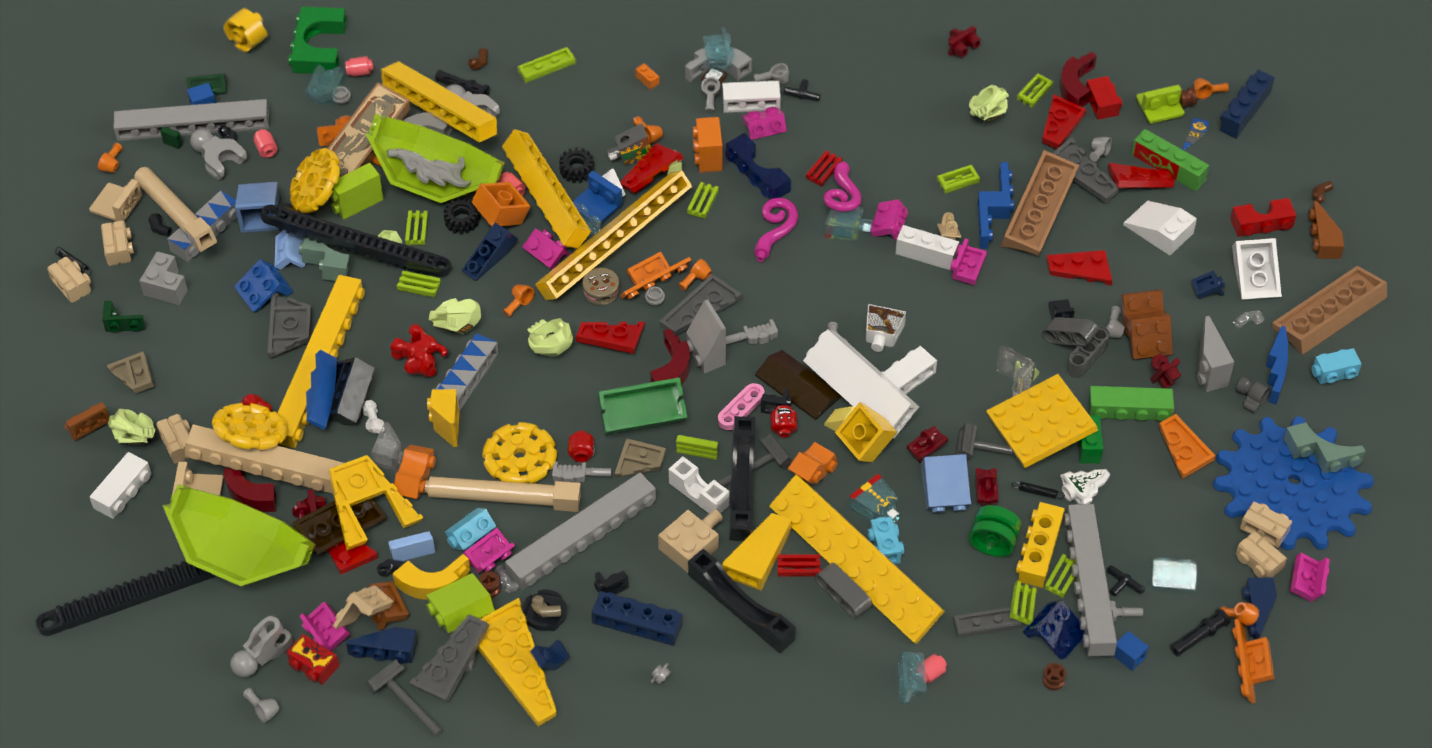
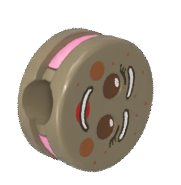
M596 268L584 276L582 282L583 295L589 303L604 306L611 304L618 298L620 292L619 278L612 270Z

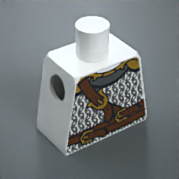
M868 305L866 341L872 343L871 348L874 351L881 352L884 346L893 347L905 325V311Z

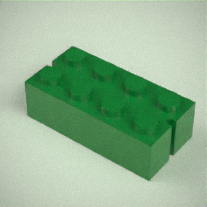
M680 377L599 391L597 395L600 413H604L602 415V423L605 436L685 422L687 419L684 399L681 400L683 392Z

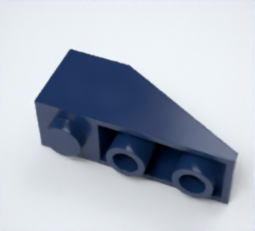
M495 222L461 271L474 280H479L508 254L518 238Z
M1273 577L1248 578L1246 585L1242 587L1243 599H1246L1247 603L1255 605L1259 610L1256 622L1248 626L1249 636H1253V640L1260 639L1277 597Z
M392 627L347 640L346 647L348 655L356 658L369 657L378 661L397 660L398 663L402 664L413 662L418 640L416 630Z

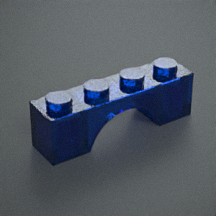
M745 133L726 143L725 155L727 159L737 166L740 173H744L749 178L752 185H756L760 189L764 197L769 199L781 198L791 192V179L780 168H763L754 162L756 144Z

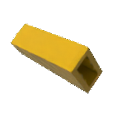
M771 513L723 562L722 567L730 578L761 591L777 560L778 554L781 553L791 533L792 520L786 516Z

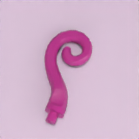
M846 162L836 164L834 178L837 184L849 193L851 200L848 201L847 193L839 189L828 190L824 194V203L829 208L839 212L855 210L859 207L862 200L859 189L849 178L850 167ZM833 198H838L841 202L836 201Z
M770 199L762 208L763 218L770 223H779L785 218L783 210L779 211L778 214H772L770 211L773 208L785 209L788 212V219L784 224L764 234L757 241L754 255L759 262H763L765 258L769 257L772 245L787 235L798 221L797 208L788 199Z

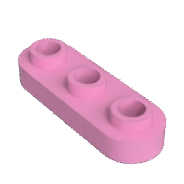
M756 383L747 385L718 414V425L724 430H733L734 417H747L761 403L764 388Z

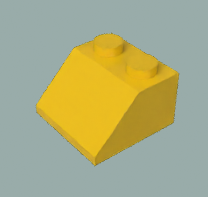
M432 389L431 398H427L429 422H433L434 431L450 445L458 447L460 412L457 390Z
M859 402L835 433L859 461L873 462L896 435L897 431L885 417Z

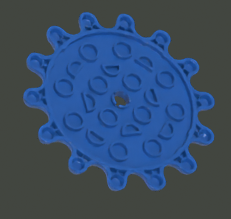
M1298 416L1292 420L1291 426L1306 423L1303 417ZM1265 417L1260 421V434L1253 435L1243 429H1238L1233 433L1232 439L1238 445V451L1221 450L1217 453L1216 461L1220 465L1225 466L1229 474L1214 479L1213 487L1217 491L1228 492L1233 496V501L1224 508L1225 515L1230 518L1245 516L1253 502L1265 504L1270 510L1278 514H1285L1292 521L1289 533L1280 545L1284 550L1294 549L1299 538H1307L1315 548L1324 550L1329 544L1327 534L1330 531H1337L1346 537H1352L1356 533V528L1349 519V516L1354 513L1368 515L1372 511L1371 503L1358 494L1361 489L1373 486L1374 479L1371 474L1358 472L1354 467H1346L1337 472L1323 474L1313 454L1308 457L1294 459L1284 441L1287 428L1278 427L1269 417ZM1328 427L1321 433H1315L1320 438L1335 444L1337 432L1334 428ZM1289 478L1299 480V483H1290Z

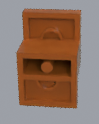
M1156 289L1121 294L1123 325L1125 326L1124 333L1130 337L1131 357L1133 359L1154 357L1158 354H1173L1171 315L1164 311L1163 291Z

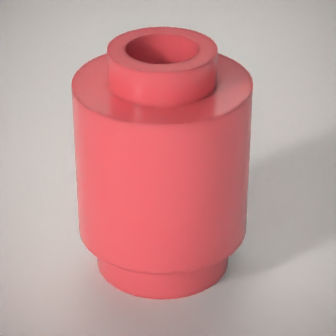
M368 56L350 58V61H345L348 76L371 75V71L374 70L372 59L369 60Z
M264 129L255 133L254 143L260 156L265 158L272 157L278 149L272 134Z
M505 172L500 176L498 183L511 182L522 196L524 195L526 186L513 173Z
M932 654L916 665L913 673L922 685L925 683L929 684L946 672L947 663L942 656Z

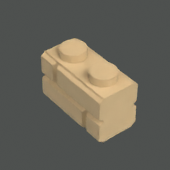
M123 220L116 221L113 224H102L101 230L107 264L113 266L119 263L131 262V254H134L132 242L128 240L132 239L130 227L126 228Z
M64 257L58 263L55 262L48 266L47 270L50 279L71 303L91 292L89 285L91 280L86 273L82 274L80 272L81 269L76 261L71 262L68 257Z
M175 414L168 419L158 421L156 424L158 432L173 463L176 464L185 460V458H190L185 456V443L189 435L188 431L191 430L187 420H182L180 414Z
M1253 502L1242 519L1240 529L1250 534L1256 531L1271 545L1279 548L1290 531L1292 521L1285 514H1278L1270 510L1265 504Z
M1256 531L1241 541L1236 551L1238 560L1242 564H1247L1251 567L1254 574L1259 578L1274 577L1284 569L1287 558Z

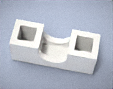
M682 456L669 468V484L709 514L714 509L722 513L729 506V491L715 480L709 484L705 483L698 473V467Z

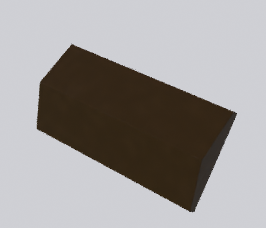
M783 350L769 355L755 373L757 378L782 396L784 390L789 389V397H792V404L815 421L842 397L826 381Z
M372 498L350 506L363 531L387 518ZM335 501L292 523L295 530L315 544L312 553L316 556L345 541Z

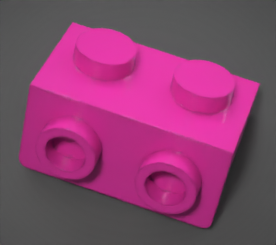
M768 107L765 111H751L747 115L742 116L743 124L748 128L749 137L752 140L786 132L784 113L779 108Z
M899 199L878 204L870 231L874 237L891 234L895 241H897L908 214L906 207L903 206Z
M535 228L522 248L553 270L564 254L569 256L570 252L566 250L567 247L560 240L556 242L552 240L553 235L545 229L541 232Z
M965 238L963 244H959L956 256L958 257L952 260L950 270L953 271L952 279L975 285L986 259L987 251L968 246L969 239Z
M496 528L462 554L469 558V563L477 573H480L482 570L487 572L496 566L494 562L497 559L501 558L503 561L511 555V549L515 545L513 542L509 544L499 529Z
M1303 553L1298 554L1295 559L1290 591L1310 602L1322 597L1327 589L1326 580L1330 571L1328 568L1330 559L1325 557L1318 562Z
M325 601L309 616L304 613L300 615L304 622L302 624L303 628L314 636L313 640L329 651L336 648L350 635L345 626L337 629L333 627L337 620L335 618L336 613Z

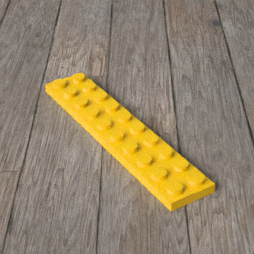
M797 474L770 504L769 507L778 515L786 516L792 520L791 527L830 564L835 563L870 597L872 604L914 643L917 644L945 612Z

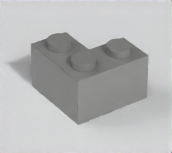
M156 252L139 280L144 296L180 305L188 289L185 277L177 274L179 270L175 256Z

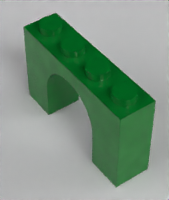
M301 7L300 14H297L296 19L298 26L294 28L295 41L291 42L292 54H289L288 57L289 66H292L293 73L337 75L340 62L338 49L316 48L308 45L307 42L319 34H345L347 25L345 8Z

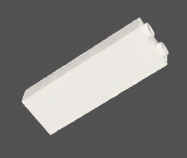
M827 329L819 336V341L807 352L806 358L803 360L852 406L856 407L859 402H862L885 417L897 431L893 439H895L919 408L914 401L835 331Z

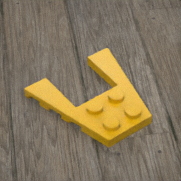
M368 455L329 469V478L347 550L363 545L368 540L350 506L385 494L403 529L422 522L423 516L412 508L413 505L407 498L404 499L399 494L398 488L393 483L390 484L384 477L385 474Z

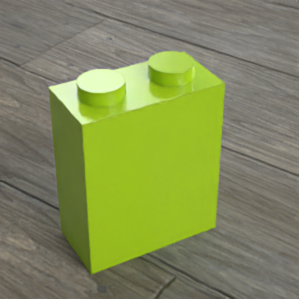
M368 163L340 177L337 185L334 184L332 188L333 193L330 196L333 204H331L332 210L344 220L383 200L380 175L371 163Z
M473 573L426 595L429 604H426L429 614L431 616L435 615L438 626H443L448 633L456 630L468 615L479 619L495 611L490 594Z

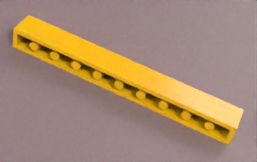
M681 170L669 173L540 279L535 285L544 299H557L690 189L692 185L684 172Z
M338 275L278 410V414L282 416L287 424L288 434L285 440L277 445L296 448L298 441L302 440L304 427L309 424L307 422L306 392L311 388V372L316 369L315 354L321 349L336 358L338 357V349L344 344L345 333L351 327V319L353 315L357 314L358 303L364 298L365 289L362 286L361 279Z

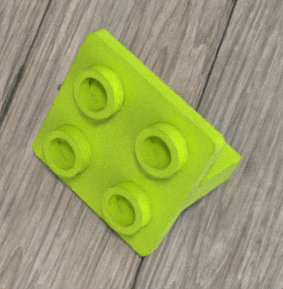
M1180 85L1136 95V99L1150 124L1182 117L1185 113L1179 103L1182 92Z

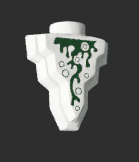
M1095 469L1088 473L1084 471L1076 473L1066 472L1060 475L1064 485L1062 486V492H1064L1065 498L1068 501L1075 500L1077 504H1090L1093 500L1092 497L1098 494V488L1105 485L1109 479L1110 473L1107 469Z

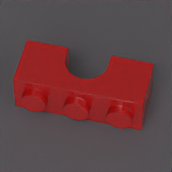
M1284 198L1270 201L1267 214L1256 212L1252 204L1235 206L1232 209L1230 220L1237 237L1250 236L1252 234L1293 228L1296 213L1290 199Z

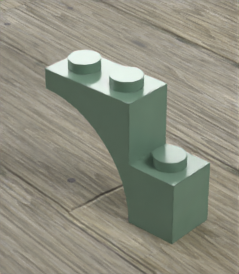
M307 236L302 238L304 242H300L299 254H302V262L318 264L319 271H322L323 280L336 281L338 275L347 276L349 270L348 254L334 251L322 241L317 243L316 239L310 241Z
M1307 423L1287 427L1284 441L1294 459L1308 457L1313 454L1323 474L1337 472L1346 467L1358 466L1362 463L1366 452L1362 445L1340 446L1330 443L1316 435Z

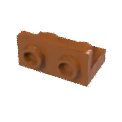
M100 402L65 421L64 427L71 438L76 441L109 422L107 408L103 402Z
M393 581L369 585V587L377 586L394 601L389 609L372 615V620L376 623L379 630H383L387 622L407 619L409 613Z

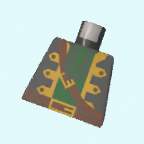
M638 124L616 135L615 141L617 146L608 149L607 153L610 161L621 157L625 166L637 164L651 149L643 124Z

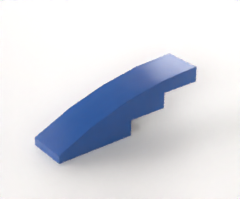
M1281 326L1266 367L1272 369L1267 384L1273 386L1269 402L1277 404L1288 363V339L1285 326Z
M320 349L315 354L316 369L311 372V388L306 392L307 422L324 430L328 422L335 391L337 358Z

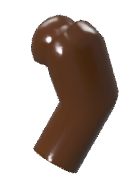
M480 48L478 58L472 57V60H468V65L472 70H478L487 64L488 50Z
M1327 181L1314 187L1312 197L1315 198V201H1318V203L1325 201L1324 193L1333 189L1332 182Z

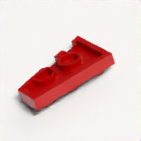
M1053 94L1042 142L1058 149L1086 115L1087 109Z
M656 143L638 161L634 168L625 175L620 182L621 186L627 191L636 193L653 181L654 175L660 171H667L670 169L668 165L676 160L679 162L684 158L681 153Z
M1108 163V171L1118 188L1174 186L1175 180L1169 171Z
M1105 250L1047 255L1046 261L1051 276L1069 279L1078 277L1087 279V282L1094 283V280L1105 282V285L1112 286L1113 280Z
M645 321L638 322L636 325H627V322H619V325H608L606 322H582L576 334V342L634 354L644 331Z

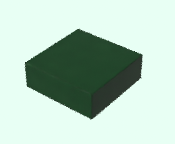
M163 126L160 130L163 143L180 149L183 145L180 132Z

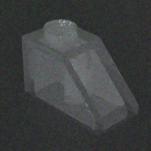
M385 421L371 452V459L380 468L397 471L399 464L402 463L404 452L402 444L390 423Z

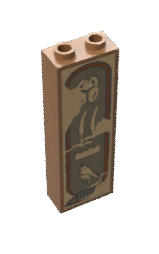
M377 82L327 148L334 151L339 158V178L372 162L376 154L365 133L369 132L375 114L403 120L411 110L410 101L407 98Z

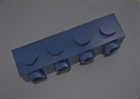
M1259 69L1254 75H1250L1246 86L1240 88L1238 97L1236 99L1233 98L1228 110L1222 112L1220 116L1222 121L1220 131L1237 139L1270 95L1275 77Z
M600 591L591 612L592 624L675 646L682 627V613H678L676 610H667L654 604H645L633 598H623L611 592L605 593Z

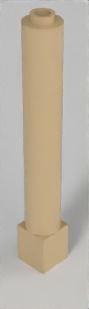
M142 167L136 171L134 180L139 181L140 187L187 234L190 242L200 252L217 243L211 227L201 217L198 218L150 168Z
M430 476L429 480H426L425 493H428V496L433 498L553 506L554 510L579 512L581 485L580 483L555 481V485Z

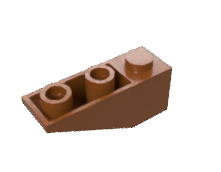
M1314 201L1313 207L1309 209L1308 213L1309 220H1312L1310 233L1314 235L1313 251H1316L1317 259H1341L1344 249L1342 231L1318 201Z

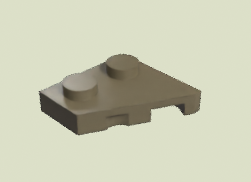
M144 351L107 365L109 371L135 394L154 387Z
M626 438L614 473L615 477L661 470L667 452L666 448Z

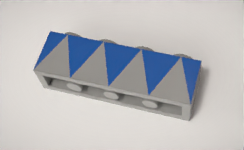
M219 191L195 215L198 218L201 217L211 227L216 237L233 220L237 219L236 199ZM181 228L167 239L170 251L187 262L199 253V250L190 242L187 234Z
M476 333L473 339L467 342L464 352L458 355L452 369L447 371L443 382L437 385L436 389L457 390L459 411L498 356L497 342Z

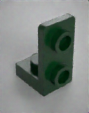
M112 300L104 301L102 321L106 332L146 330L143 315L118 316V309L114 308Z

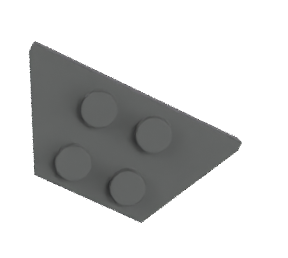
M276 292L272 295L268 358L280 355L310 341L311 305L297 302L290 297L288 299L282 298Z

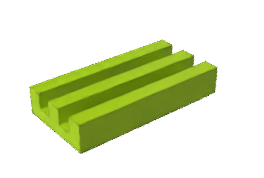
M1037 73L1017 95V100H1023L1025 105L1029 103V107L1033 108L1053 86V81ZM1039 80H1041V82L1034 87V85H1035ZM1034 87L1033 91L1028 96H1025Z
M969 165L938 175L937 182H940L943 192L948 193L979 183L980 177L973 166Z
M700 182L687 209V214L706 219L719 192V187L715 186L713 188L711 184L706 186L704 182ZM704 191V193H703V195H702V197H701V199H700V201H699V203H698V205H697V207H696V209H695V211H694V208H695V206H696V204H697V202H698V200H699V198H700L702 192ZM709 192H711V195H710V197H709V199H708V202H707V204H706V206H705L703 212L701 213L700 210H701V208H702V206H703V204H704V202H705V200H706V198H707Z
M408 210L406 245H425L428 211L420 213V211L416 210V213H412V210ZM415 218L413 240H410L412 219ZM423 218L421 240H418L419 220Z
M402 271V277H400L399 283H397V290L435 297L441 284V279Z
M682 435L677 436L676 453L717 460L718 442Z
M1065 554L1061 556L1044 588L1062 598L1065 597L1075 579L1071 573L1062 591L1058 590L1072 564H1074V560L1066 558L1067 555ZM1063 564H1067L1054 588L1051 587Z
M1020 581L1014 584L1010 618L1027 625L1031 624L1037 588L1032 587L1029 589V585L1024 584L1022 586ZM1020 592H1022V598L1020 602V614L1017 615Z

